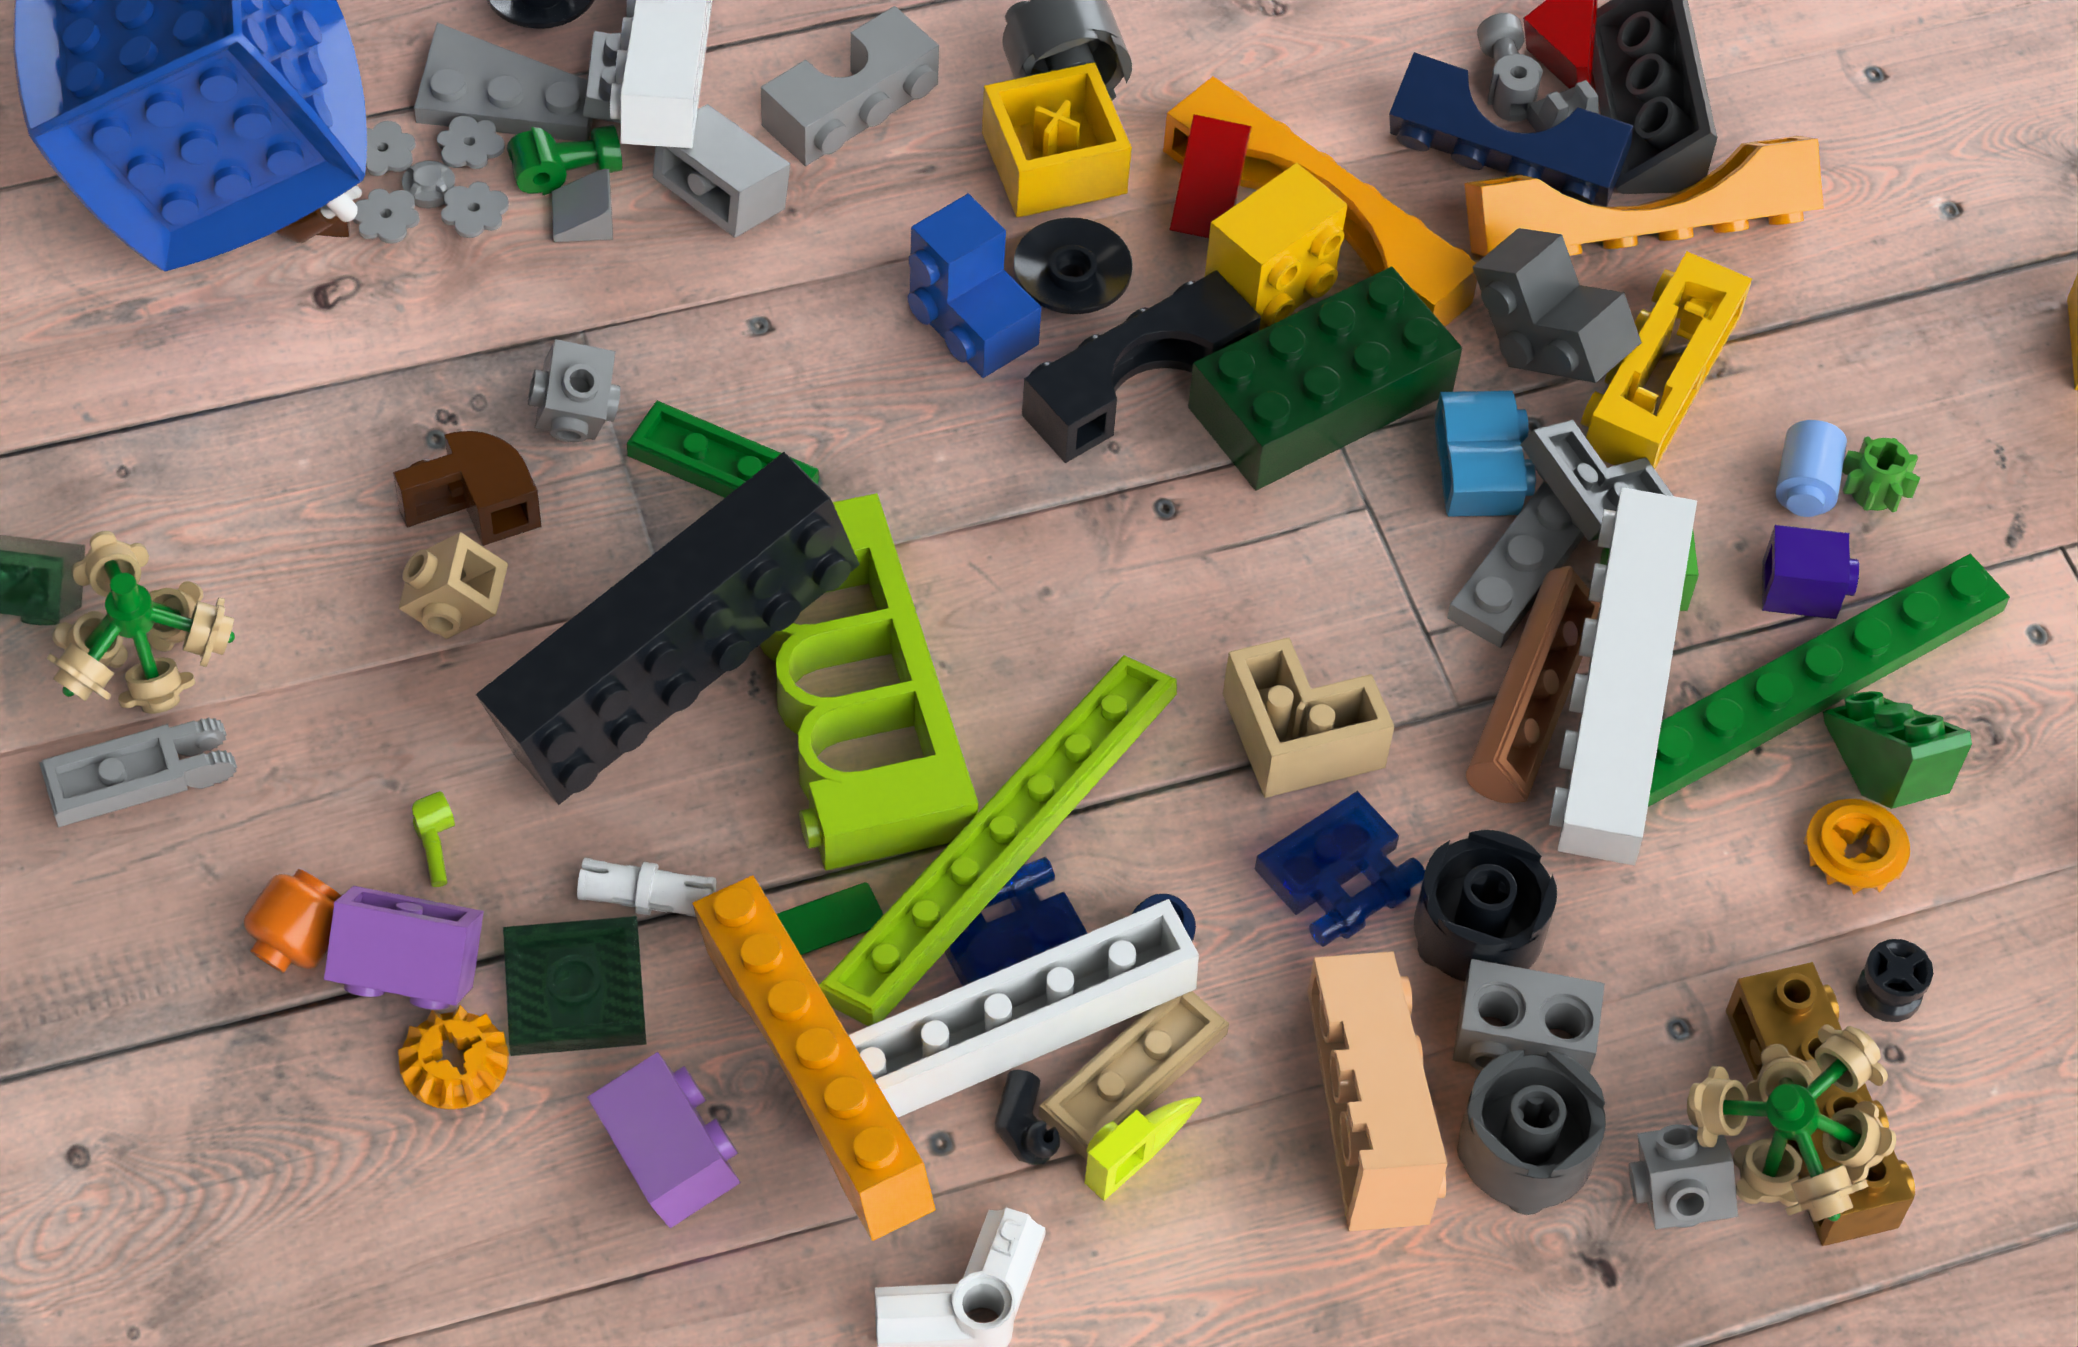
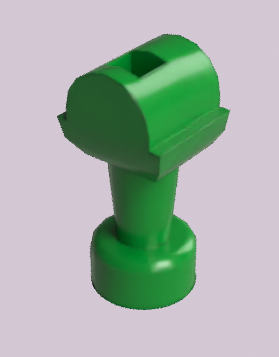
M614 125L594 128L591 131V140L556 143L551 134L542 128L531 127L530 131L518 133L512 137L507 145L517 186L521 191L529 194L542 193V195L552 193V191L560 188L565 183L566 171L595 164L597 170L609 169L610 173L622 171L623 169L619 138Z

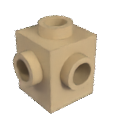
M459 532L426 550H419L409 559L403 571V581L405 584L399 609L421 622L430 632L448 639L473 626H478L496 615L508 563Z

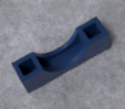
M1415 52L1412 55L1389 113L1390 134L1397 136V140L1410 149L1425 152L1429 148L1451 154L1453 161L1469 169L1481 170L1486 166L1504 172L1506 177L1523 175L1538 178L1555 190L1560 191L1561 194L1593 205L1595 203L1604 207L1608 206L1630 150L1633 125L1579 107L1564 121L1545 131L1517 133L1505 130L1490 122L1476 107L1469 89L1468 70Z

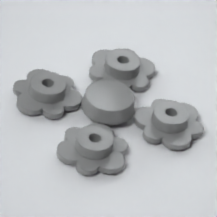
M470 116L454 118L449 124V130L442 131L437 135V144L442 149L443 163L422 161L412 165L411 151L416 145L415 138L411 134L402 133L399 124L393 121H383L378 123L373 130L367 128L366 167L368 172L374 176L384 175L388 171L401 172L406 170L402 177L404 190H396L389 194L384 189H374L369 193L368 199L359 200L355 203L358 211L353 221L359 225L360 235L365 239L379 237L383 242L390 244L402 241L407 235V228L417 226L420 221L419 213L414 209L415 205L421 208H436L445 204L446 207L441 211L442 221L447 225H455L456 232L465 238L477 237L485 229L492 231L500 228L502 225L501 215L509 208L508 197L501 191H490L489 186L484 182L472 183L469 188L454 186L455 176L449 168L469 166L473 169H481L487 165L488 159L500 156L504 152L505 144L503 138L496 134L495 124L490 120L477 122Z

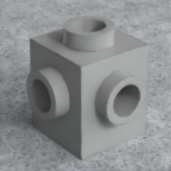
M555 339L544 360L543 370L535 369L530 383L528 405L538 407L535 429L550 431L552 437L561 441L583 442L586 439L595 440L605 421L614 422L621 391L619 385L611 384L616 351Z
M1675 1124L1666 1126L1661 1130L1637 1133L1640 1161L1631 1162L1628 1165L1631 1189L1636 1204H1648L1655 1230L1669 1227L1686 1228L1702 1222L1738 1217L1734 1163L1724 1135H1719L1716 1145L1708 1148L1702 1147L1697 1139L1698 1127L1694 1125Z

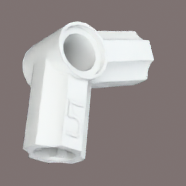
M1007 1207L997 1211L988 1210L964 1277L958 1284L875 1287L877 1347H1007L1012 1339L1015 1316L1045 1237V1227L1032 1220L1029 1214ZM981 1307L996 1312L999 1317L992 1322L979 1323L970 1319L966 1313Z

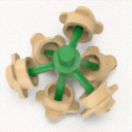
M111 531L98 532L91 537V548L84 559L73 565L72 576L78 585L86 586L90 584L97 594L106 597L105 608L107 614L104 615L98 611H90L80 616L74 624L61 622L56 626L52 634L53 641L57 646L64 648L65 651L59 659L51 653L46 658L60 668L53 679L63 686L62 691L65 696L71 697L75 694L86 701L92 692H95L109 700L111 694L103 688L114 675V672L108 669L107 666L120 668L126 662L128 652L123 645V637L133 638L140 663L134 665L126 672L125 679L129 690L119 695V704L122 708L141 706L142 710L149 714L168 711L180 702L179 694L195 684V678L191 672L179 673L176 662L171 658H154L149 642L154 649L167 652L173 648L174 644L184 641L183 651L200 655V666L207 667L212 652L223 655L227 644L234 641L235 634L232 632L234 618L224 615V598L218 597L215 606L201 602L203 598L202 588L190 581L183 582L177 590L162 588L149 593L146 588L138 585L141 578V567L145 566L149 560L145 546L141 543L129 545L119 541ZM148 632L151 633L150 636H149V641H148V638H147V635H146V633H148Z
M1827 1024L1818 1030V1037L1822 1045L1815 1051V1059L1803 1061L1789 1055L1787 1048L1781 1044H1772L1766 1047L1761 1053L1763 1066L1756 1080L1748 1083L1746 1090L1740 1081L1729 1079L1727 1070L1722 1066H1712L1708 1077L1702 1083H1694L1691 1086L1687 1099V1114L1692 1125L1698 1127L1697 1139L1702 1147H1714L1719 1135H1738L1744 1129L1748 1116L1768 1117L1775 1129L1772 1138L1760 1139L1751 1145H1742L1734 1152L1733 1163L1739 1168L1741 1179L1737 1182L1736 1193L1743 1201L1750 1204H1757L1760 1201L1766 1203L1780 1201L1784 1205L1790 1206L1785 1208L1788 1216L1808 1209L1813 1222L1828 1218L1830 1221H1837L1842 1212L1853 1208L1849 1194L1868 1187L1866 1177L1869 1168L1877 1165L1884 1156H1888L1893 1152L1896 1145V1134L1893 1130L1882 1125L1878 1119L1879 1108L1869 1101H1862L1854 1108L1842 1109L1831 1118H1828L1820 1113L1815 1101L1832 1084L1846 1092H1855L1867 1080H1870L1877 1086H1881L1888 1079L1887 1071L1877 1062L1881 1057L1877 1044L1864 1031L1852 1026H1847L1844 1030H1835ZM1816 1129L1824 1132L1823 1147L1826 1154L1831 1159L1841 1163V1165L1826 1170L1823 1169L1810 1136ZM1788 1140H1796L1810 1176L1798 1180L1802 1159L1797 1151L1787 1144Z

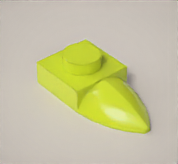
M1194 1096L1159 1107L1145 1116L1136 1109L1121 1124L1117 1125L1112 1121L1103 1126L1087 1146L1086 1152L1088 1157L1084 1183L1105 1201L1171 1140L1200 1105L1202 1098Z

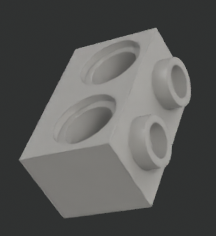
M1471 959L1462 991L1452 1061L1469 1063L1475 1069L1482 1071L1492 1060L1510 1051L1525 1050L1524 1055L1546 1056L1547 1052L1551 1051L1570 1057L1590 1073L1597 1052L1605 983ZM1495 1017L1503 1021L1507 1026H1493L1482 1018ZM1560 1029L1569 1033L1573 1038L1562 1039L1553 1035L1549 1030Z

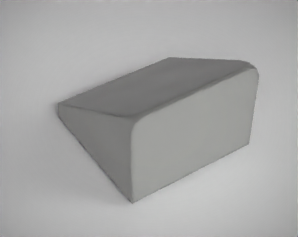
M609 169L598 170L552 191L554 242L613 240Z

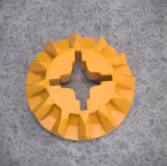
M1841 799L1823 806L1812 817L1803 843L1807 845L1810 853L1809 866L1819 867L1825 873L1828 885L1839 882L1850 886L1853 895L1863 888H1874L1880 893L1888 883L1895 879H1900L1910 857L1909 838L1901 822L1882 806L1862 799ZM1865 834L1869 835L1865 854L1859 853L1855 858L1851 857L1850 859L1845 857L1847 843L1853 844L1857 839L1861 840Z
M461 1005L454 1012L443 1014L431 1010L427 1020L417 1027L409 1026L407 1038L402 1048L398 1049L400 1074L406 1088L421 1102L440 1109H462L485 1100L500 1086L509 1064V1052L504 1032H500L492 1024L487 1013L481 1016L471 1014ZM448 1040L458 1050L468 1049L463 1053L465 1074L460 1075L458 1068L453 1067L448 1060L439 1061L443 1058V1041Z

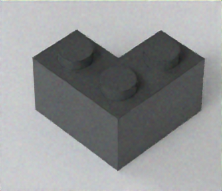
M1518 228L1472 267L1481 290L1482 301L1490 314L1500 342L1501 353L1506 359L1508 367L1596 383L1642 343L1625 293L1580 285L1562 234Z

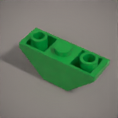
M1869 691L1852 694L1845 698V705L1823 711L1824 723L1861 795L1890 809L1949 794L1972 746L1970 731L1945 722L1942 716L1927 715L1914 710L1911 704L1897 703L1886 699L1881 692Z

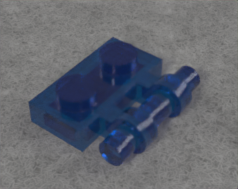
M1358 791L1257 855L1255 864L1256 872L1295 915L1315 902L1325 911V915L1309 925L1312 937L1322 947L1340 936L1345 939L1352 937L1364 929L1366 926L1365 919L1385 906L1395 908L1409 899L1411 896L1410 889L1423 881L1425 873L1423 865L1414 857L1409 858L1397 867L1386 857V855L1396 850L1399 835ZM1362 872L1371 884L1350 897L1341 885Z
M1046 857L1023 865L984 908H989L1010 899L1016 911L990 922H986L980 912L944 952L962 986L1087 934L1084 925L1065 892L1040 901L1034 889L1055 881L1054 870Z

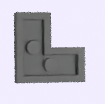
M1574 420L1534 429L1520 444L1535 465L1539 476L1548 483L1569 513L1573 524L1582 531L1589 542L1599 539L1604 509L1617 511L1622 487L1674 496L1647 458L1607 468Z

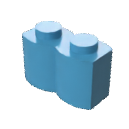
M1513 391L1440 392L1435 413V434L1447 516L1519 515L1522 511L1525 497L1533 496L1536 487L1535 465L1531 459H1524L1523 449L1520 445L1528 437V416L1526 410L1517 409Z

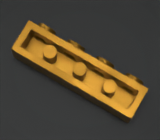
M1813 962L1738 978L1725 1010L1754 1080L1757 1079L1763 1066L1761 1053L1766 1047L1772 1044H1781L1787 1048L1789 1055L1803 1061L1815 1059V1051L1822 1045L1818 1037V1030L1827 1024L1835 1030H1842L1838 1021L1839 1006L1835 993L1828 984H1822ZM1865 1083L1855 1092H1846L1832 1084L1815 1100L1820 1113L1828 1118H1831L1842 1109L1854 1108L1862 1101H1869L1879 1108L1878 1119L1884 1127L1889 1128L1887 1114L1882 1104L1877 1100L1872 1101ZM1816 1129L1810 1136L1823 1169L1826 1170L1841 1165V1163L1831 1159L1826 1154L1823 1147L1824 1132ZM1788 1140L1787 1144L1792 1146L1802 1159L1798 1180L1810 1176L1796 1140ZM1894 1150L1890 1155L1884 1156L1877 1165L1869 1168L1866 1177L1868 1187L1849 1194L1853 1208L1842 1212L1839 1220L1830 1221L1828 1218L1815 1222L1812 1220L1822 1246L1900 1227L1914 1200L1915 1183L1909 1166L1904 1160L1897 1159Z

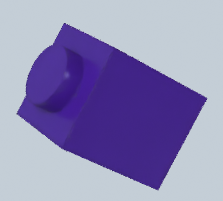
M1775 525L1762 561V611L1837 619L1845 595H1855L1859 579V560L1850 558L1849 533Z

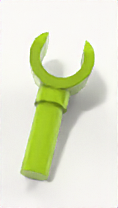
M439 791L416 800L412 806L413 826L425 848L432 887H442L448 883L441 840L438 833L455 826L454 817L443 792Z

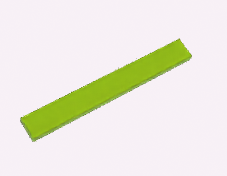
M1123 655L819 984L831 1007L867 1026L884 1020L1177 695V679Z

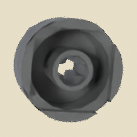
M1030 0L1018 2L1007 10L1005 15L1007 25L1003 33L1002 43L1014 79L1095 62L1111 100L1117 97L1114 88L1123 77L1127 84L1132 72V62L1110 5L1106 0Z
M1525 1050L1510 1051L1495 1058L1477 1076L1461 1124L1457 1153L1468 1175L1483 1192L1493 1199L1509 1205L1517 1213L1531 1215L1540 1212L1543 1208L1552 1207L1570 1199L1588 1180L1604 1138L1606 1127L1605 1101L1602 1089L1594 1077L1582 1065L1570 1057L1548 1051L1546 1056L1524 1055Z

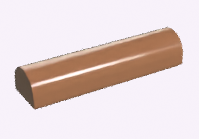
M1571 566L1550 570L1545 575L1466 771V779L1469 785L1488 799L1501 803L1527 801L1571 689L1575 674L1583 656H1579V649L1585 618L1596 620L1598 618L1600 602L1588 601L1590 590Z

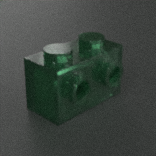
M0 535V614L21 616V622L32 625H57L61 619L81 608L83 586L78 585L74 581L72 567L76 562L84 559L85 545Z

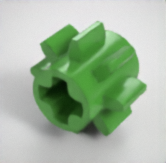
M1869 436L1864 437L1860 451L1848 450L1842 472L1848 475L1843 492L1844 494H1852L1854 500L1866 511H1880L1888 508L1891 512H1896L1902 496L1913 498L1920 477L1914 474L1913 470L1918 456L1916 454H1909L1906 447L1895 438H1877L1872 440Z

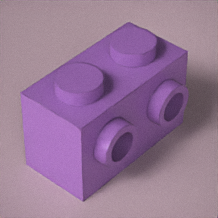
M353 886L334 902L324 980L344 984L345 991L358 996L377 997L388 992L409 996L411 1004L424 1009L441 1010L449 1008L450 1005L456 1006L473 988L484 911Z
M656 1052L587 1097L647 1201L669 1228H672L741 1183L727 1161L737 1155L738 1152L716 1118L708 1124H705L696 1107L704 1103L706 1099L685 1066L673 1072L659 1052Z

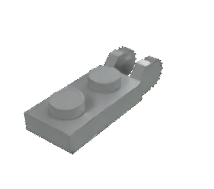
M208 717L207 719L201 718L197 722L191 721L170 728L166 724L42 760L39 764L58 828L188 790L187 786L203 789L214 786L215 783L228 781V778L233 777V774L237 772L234 756H232L231 752L227 753L226 750L211 751V749L218 748L226 740L225 736L227 734L223 723H221V720ZM206 750L211 751L209 754L203 753ZM178 754L191 757L179 760Z

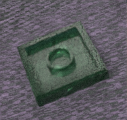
M637 916L503 927L508 1032L511 1056L647 1045Z

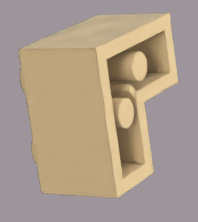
M1290 637L1228 653L1223 697L1264 798L1386 767L1394 724L1372 674L1311 689Z

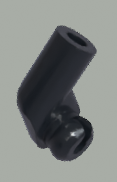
M1012 1070L1008 1073L996 1115V1132L1019 1161L1031 1165L1044 1164L1051 1156L1057 1153L1060 1147L1059 1132L1056 1127H1052L1047 1131V1123L1043 1120L1039 1121L1033 1115L1040 1087V1079L1028 1071Z

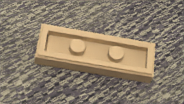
M1193 991L1144 1012L1039 1105L1038 1117L1045 1121L1049 1127H1056L1060 1137L1087 1160V1146L1103 1126L1112 1121L1119 1125L1136 1109L1139 1112L1143 1111L1227 1035L1229 1023Z

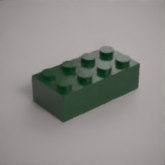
M1391 266L1194 362L1188 408L1250 485L1257 491L1438 400L1440 392H1453L1462 346Z

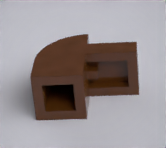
M459 431L445 434L447 455L433 460H421L408 468L393 472L398 507L407 528L463 509L467 510L483 546L542 527L538 490L519 452L508 442L497 436L478 431Z

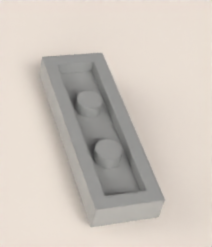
M1543 482L1449 607L1448 619L1499 648L1504 645L1533 606L1545 575L1550 570L1561 568L1584 537L1582 531L1573 524L1569 513L1548 483Z

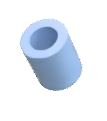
M1805 420L1792 425L1786 433L1776 487V498L1782 506L1795 515L1802 517L1817 516L1832 510L1837 503L1847 447V438L1838 427L1825 421Z

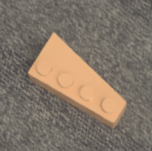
M1394 951L1314 957L1307 991L1348 1232L1430 1225L1437 1199L1445 1198L1446 1195L1445 1170L1447 1159L1423 1069L1421 1040L1414 1033L1410 1017L1412 1014V991L1408 976H1400Z

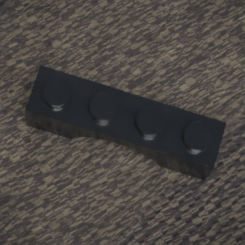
M1217 270L1196 282H1186L1170 297L1150 308L1144 307L1136 310L1122 324L1102 335L1096 334L1088 337L1077 349L1058 360L1044 362L1037 366L1029 376L1024 378L1022 416L1064 463H1067L1114 436L1117 407L1115 392L1126 380L1144 371L1160 368L1179 369L1192 373L1194 362L1258 332L1261 316Z

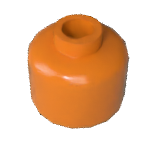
M297 869L293 876L286 874L274 875L244 918L245 929L256 940L250 952L282 973H285L291 963L306 969L316 967L328 952L334 902L341 895L318 878L301 869Z

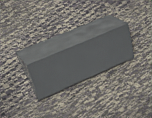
M1610 0L1597 9L1592 71L1601 115L1633 125L1631 147L1615 189L1621 194L1677 193L1696 184L1707 176L1718 138L1688 0Z

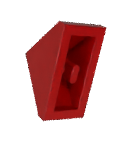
M1546 0L1523 18L1526 49L1569 89L1575 87L1576 83L1587 80L1590 85L1592 82L1598 0Z

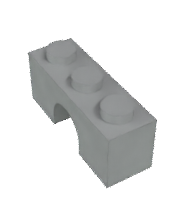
M893 6L851 32L850 72L854 75L841 78L831 77L819 72L812 64L804 60L761 86L762 126L806 167L823 155L836 152L846 141L865 129L881 124L891 113L912 100L923 98L933 87L938 85L939 45L896 6Z

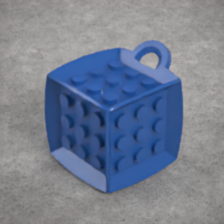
M15 0L13 20L14 63L20 103L30 138L52 169L80 202L115 236L158 269L166 272L194 264L271 235L327 205L330 201L346 193L364 180L367 159V125L364 92L351 36L336 0Z

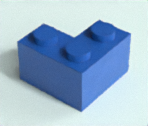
M968 193L911 226V251L908 259L910 266L908 303L912 313L922 324H930L945 339L948 349L958 361L962 363L967 362L982 378H985L1039 345L1042 307L1004 270L1006 230Z

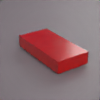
M1193 114L1169 230L1209 238L1211 222L1236 205L1252 126Z

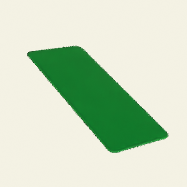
M866 882L777 914L800 955L869 931L884 915L870 885Z

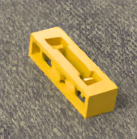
M1686 251L1675 272L1668 269L1664 270L1651 299L1652 302L1656 303L1652 312L1642 309L1635 320L1642 343L1606 374L1604 382L1609 384L1606 392L1602 394L1595 391L1592 394L1581 418L1580 424L1589 428L1586 436L1587 440L1603 461L1615 466L1647 458L1653 468L1656 469L1741 317L1752 278ZM1677 318L1681 319L1676 335L1688 339L1690 342L1665 384L1661 403L1655 416L1653 412L1659 395L1644 389V386L1669 344Z

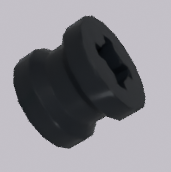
M1889 939L1878 943L1870 951L1865 967L1861 971L1856 984L1857 999L1862 1008L1874 1018L1885 1022H1901L1911 1018L1919 1009L1923 996L1931 984L1934 974L1931 960L1919 946L1903 939ZM1890 983L1903 984L1904 986L1901 990L1891 988L1887 985Z

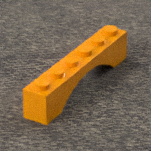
M1212 76L1167 112L1163 152L1182 166L1193 114L1252 126L1240 186L1258 190L1297 162L1347 203L1343 228L1344 238L1363 260L1371 276L1393 266L1444 327L1473 303L1477 279L1472 267L1476 262L1465 251L1453 247L1428 229L1420 219L1413 215H1408L1384 198L1375 187L1363 183L1339 166L1330 155L1318 151L1294 134L1285 123L1273 119L1249 102L1241 92L1232 90Z
M1789 136L1741 143L1722 165L1696 184L1667 198L1632 206L1603 207L1587 204L1561 194L1538 178L1523 175L1464 183L1471 253L1486 256L1518 228L1562 234L1569 255L1572 256L1583 253L1582 244L1602 241L1603 249L1627 248L1638 245L1639 235L1658 233L1659 241L1682 240L1694 237L1693 227L1713 225L1715 233L1736 232L1749 229L1748 219L1768 217L1770 225L1791 224L1804 221L1803 211L1824 209L1818 138Z
M754 875L693 902V908L708 955L732 997L750 1015L779 1061L828 1156L845 1195L871 1240L874 1241L935 1211L922 1158Z

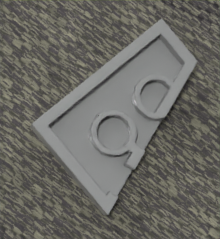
M437 22L414 106L416 123L449 127L450 122L454 118L470 116L477 122L481 120L492 121L496 126V132L518 134L530 131L531 127L542 128L551 134L554 139L586 141L589 140L593 118L583 116L586 79Z

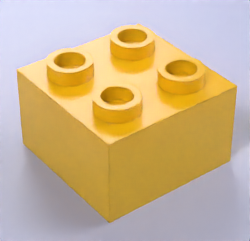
M1095 62L984 85L982 134L1016 218L1128 193L1132 147Z
M1296 162L1211 222L1204 277L1217 270L1261 316L1259 331L1291 316L1296 308L1310 298H1320L1326 294L1338 277L1337 264L1340 246L1344 240L1343 228L1347 203Z

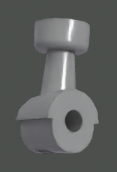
M1509 13L1495 14L1481 22L1477 29L1481 50L1485 55L1494 58L1495 61L1488 93V105H1493L1494 111L1502 119L1518 122L1527 118L1529 104L1537 99L1543 70L1540 64L1533 58L1518 52L1525 41L1520 19Z

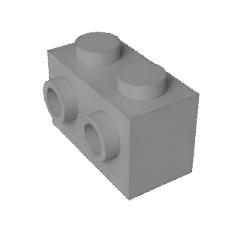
M708 104L697 111L692 148L655 146L653 178L735 238L785 209L790 163Z

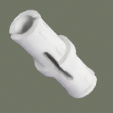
M584 858L578 878L577 898L585 901L609 902L635 907V913L650 915L651 911L655 910L696 917L692 903L716 892V878L690 876L658 870V864L643 862L642 867Z

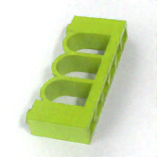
M878 493L833 502L860 565L850 572L842 585L832 590L836 591L869 584L877 611L816 624L799 625L793 623L782 631H776L760 644L764 654L776 662L778 713L786 727L798 735L799 785L809 800V808L799 811L804 841L808 849L818 847L825 871L950 843L978 813V800ZM888 654L892 655L900 680L898 684L837 697H818L808 694L795 684L804 675L819 669ZM911 726L915 727L924 755L922 758L854 772H843L829 768L817 758L825 748L839 742Z

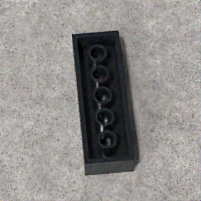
M785 452L781 453L476 694L515 757L558 805L573 793L581 792L589 787L596 779L598 773L625 752H630L639 747L652 730L675 712L689 707L702 690L726 671H732L743 664L751 651L776 631L788 628L795 622L800 612L821 595L838 588L845 582L850 572L860 564L831 498Z

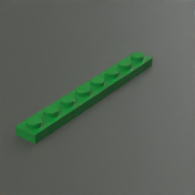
M1970 553L1662 720L1648 807L2003 612L2010 596Z

